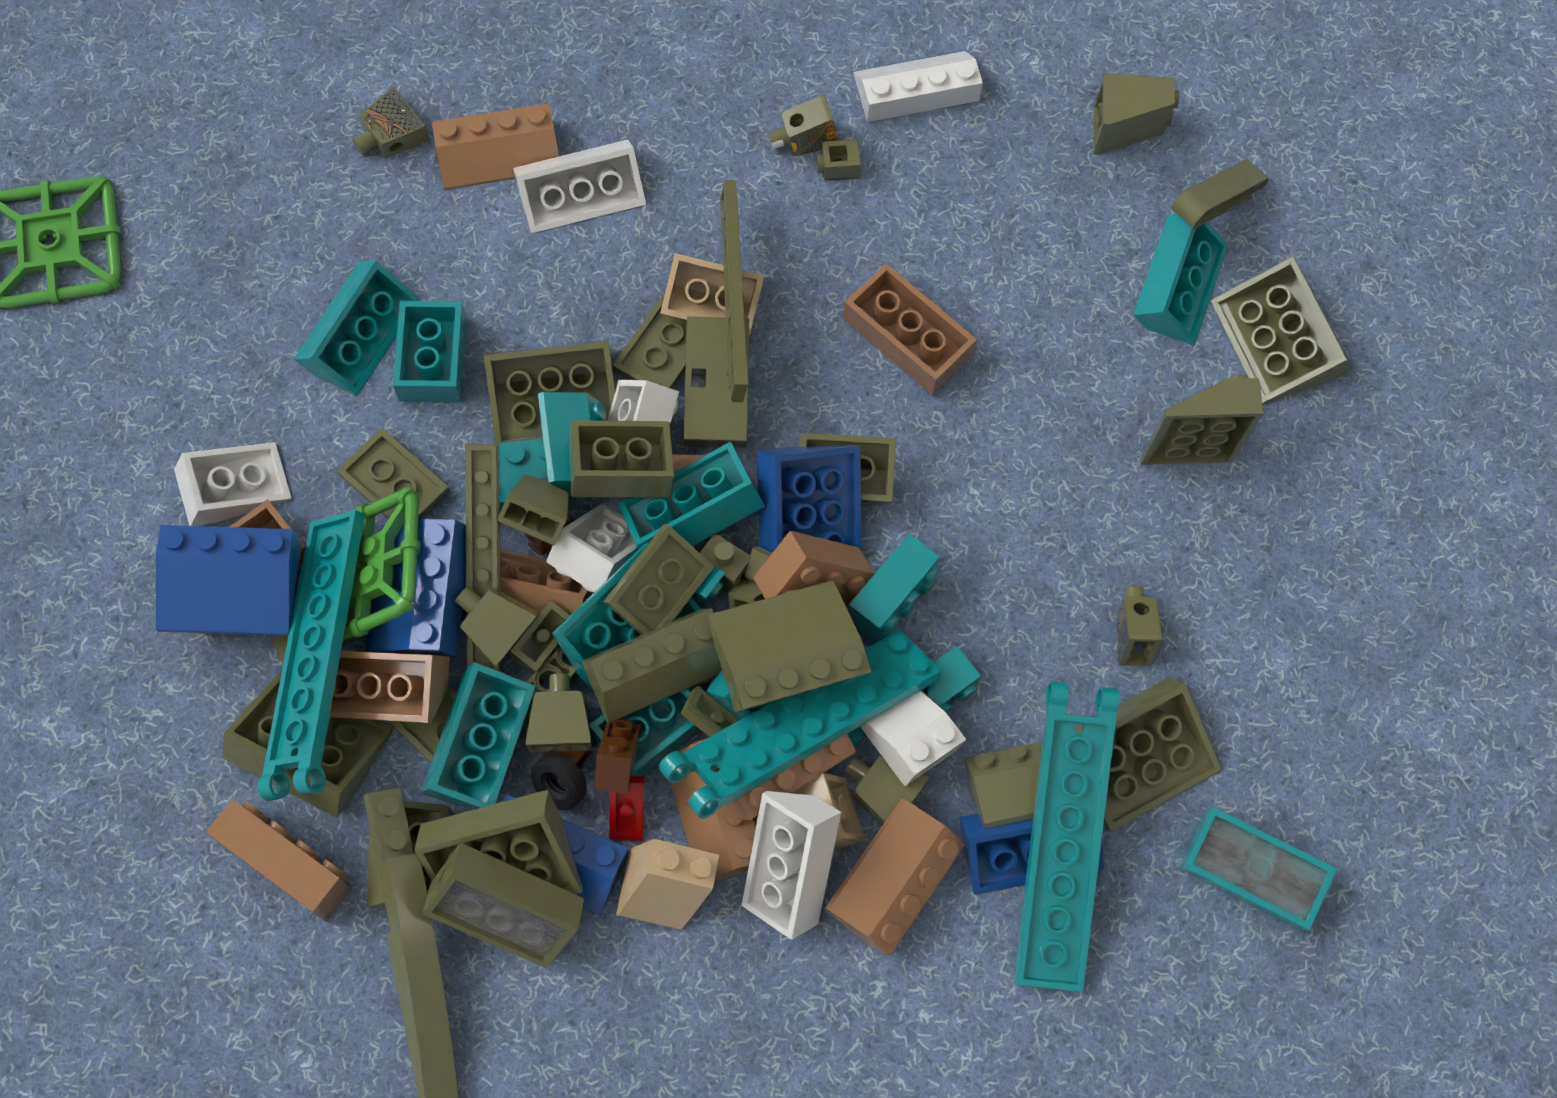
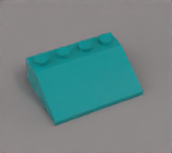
M645 543L552 633L580 678L593 693L594 690L582 661L641 635L603 601L648 543ZM691 597L673 621L696 612L701 608Z

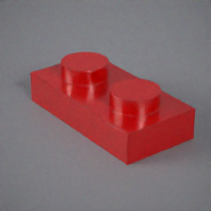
M645 776L632 777L628 794L610 791L609 839L642 841Z

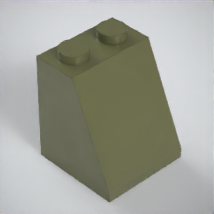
M1104 73L1094 103L1093 154L1099 155L1162 135L1166 125H1171L1173 108L1177 109L1180 93L1178 90H1175V78Z

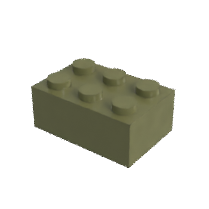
M571 420L569 435L571 496L669 497L674 478L669 421Z

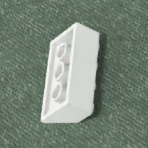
M965 51L853 72L867 122L976 102L980 99L983 85L976 59Z
M629 140L513 168L531 234L646 205L634 148Z
M773 791L762 793L741 906L791 940L819 923L841 812L812 795Z

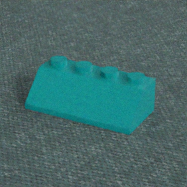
M1177 214L1167 216L1133 314L1146 329L1191 345L1196 344L1228 248L1225 240L1208 222L1196 229H1192Z
M377 260L360 261L306 339L294 360L314 376L357 396L397 335L400 301H419L420 298Z
M731 442L674 472L669 497H628L618 503L638 549L645 543L649 544L663 524L670 525L693 546L765 507Z
M475 662L466 667L420 793L453 805L472 809L495 804L536 686Z

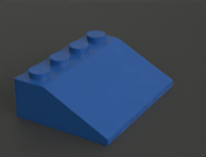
M860 446L784 447L757 450L758 493L765 507L758 510L760 547L773 553L788 532L794 531L859 547L862 551Z
M448 519L418 520V541L421 544V551L417 555L416 592L413 600L415 605L411 612L406 611L400 617L370 629L367 635L365 652L457 657L463 608L454 601L466 586V525L457 520ZM405 523L394 539V549L400 547L401 542L404 540ZM403 562L393 566L392 586L401 593ZM386 594L372 599L370 615L394 605V600Z
M160 525L156 551V630L158 632L289 636L301 542L294 530Z

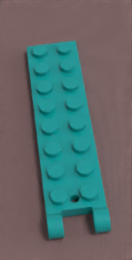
M356 509L310 522L263 773L258 781V792L267 801L283 799L289 794L290 780L285 774L287 769L298 768L293 776V785L296 791L302 795L321 792L326 784V775L321 768V761L324 753L325 738L330 719L331 704L336 686L337 670L341 657L343 636L347 624L348 608L352 595L354 574L365 514ZM308 773L311 777V786L308 783ZM273 780L276 784V792H274L272 788Z
M899 629L864 649L871 669L870 673L859 678L769 703L683 753L674 751L668 754L661 761L659 770L673 784L682 781L688 774L695 771L707 786L695 791L690 797L688 804L699 818H708L723 806L938 681L941 677V670ZM713 768L720 769L718 772L712 771Z
M1049 681L1046 690L1047 709L1013 982L1021 986L1083 992L1116 717L1119 707V690L1108 687L1098 688L1095 699L1096 717L1066 713L1069 700V684L1067 682ZM1077 724L1083 726L1081 733H1076L1074 730Z

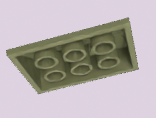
M1294 256L1210 300L1248 377L1259 378L1262 404L1323 384L1353 369Z
M609 340L496 352L484 355L496 444L543 438L538 393L541 392L588 393L602 402L606 410V419L604 421H608L615 395Z
M1245 375L1230 377L1165 410L1140 458L1141 465L1233 462L1264 414L1259 378H1248Z
M833 580L706 616L735 713L859 678L871 672L861 637Z
M282 670L223 735L222 758L259 778L263 773ZM330 717L321 761V768L326 775L324 789L321 792L307 795L298 793L293 785V776L298 768L285 770V774L290 780L289 793L337 818L355 796L394 727L380 720ZM308 773V783L311 786V777Z
M1168 677L1119 704L1104 822L1109 831L1122 826L1222 770L1185 683ZM1079 725L1075 727V732L1081 733L1083 730V726Z
M549 790L440 818L420 825L414 851L431 881L461 842L573 894L582 893L583 888L563 821Z

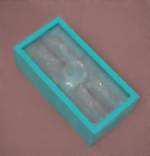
M1213 806L1205 810L1178 868L1299 931L1310 930L1337 871V868Z

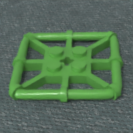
M100 176L53 183L46 180L40 181V185L0 191V214L16 224L17 239L0 241V254L18 252V265L0 283V308H14L51 302L52 305L59 304L61 300L102 294L112 289L116 290L121 285L119 283L121 263L118 240L121 237V228L117 226L115 194L110 179ZM86 190L71 207L53 210V195ZM102 195L105 225L81 229L80 217ZM41 197L42 212L20 215L3 204V202ZM53 235L56 239L51 245L43 244V242L48 241V236ZM106 239L108 273L83 256L82 242ZM80 266L101 281L59 288L58 269ZM46 271L48 290L8 296L29 273Z
M406 487L374 503H364L356 508V510L365 514L354 574L352 595L348 608L350 610L355 607L354 619H351L345 627L343 641L354 636L359 638L367 635L370 629L396 619L406 611L411 612L415 605L413 600L416 592L417 555L420 554L421 544L418 541L419 494L413 488ZM396 507L383 529L374 534L375 516ZM405 523L404 540L401 542L400 547L394 549V539ZM403 562L402 593L392 586L393 566ZM386 594L394 600V605L370 615L372 599Z

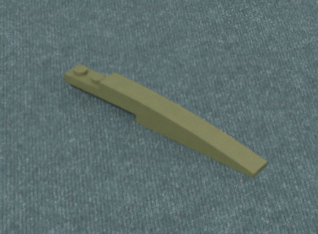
M401 788L367 793L364 795V801L391 931L386 933L418 1097L459 1098L449 1020L432 918L422 914L427 890L422 864L417 854L413 852Z

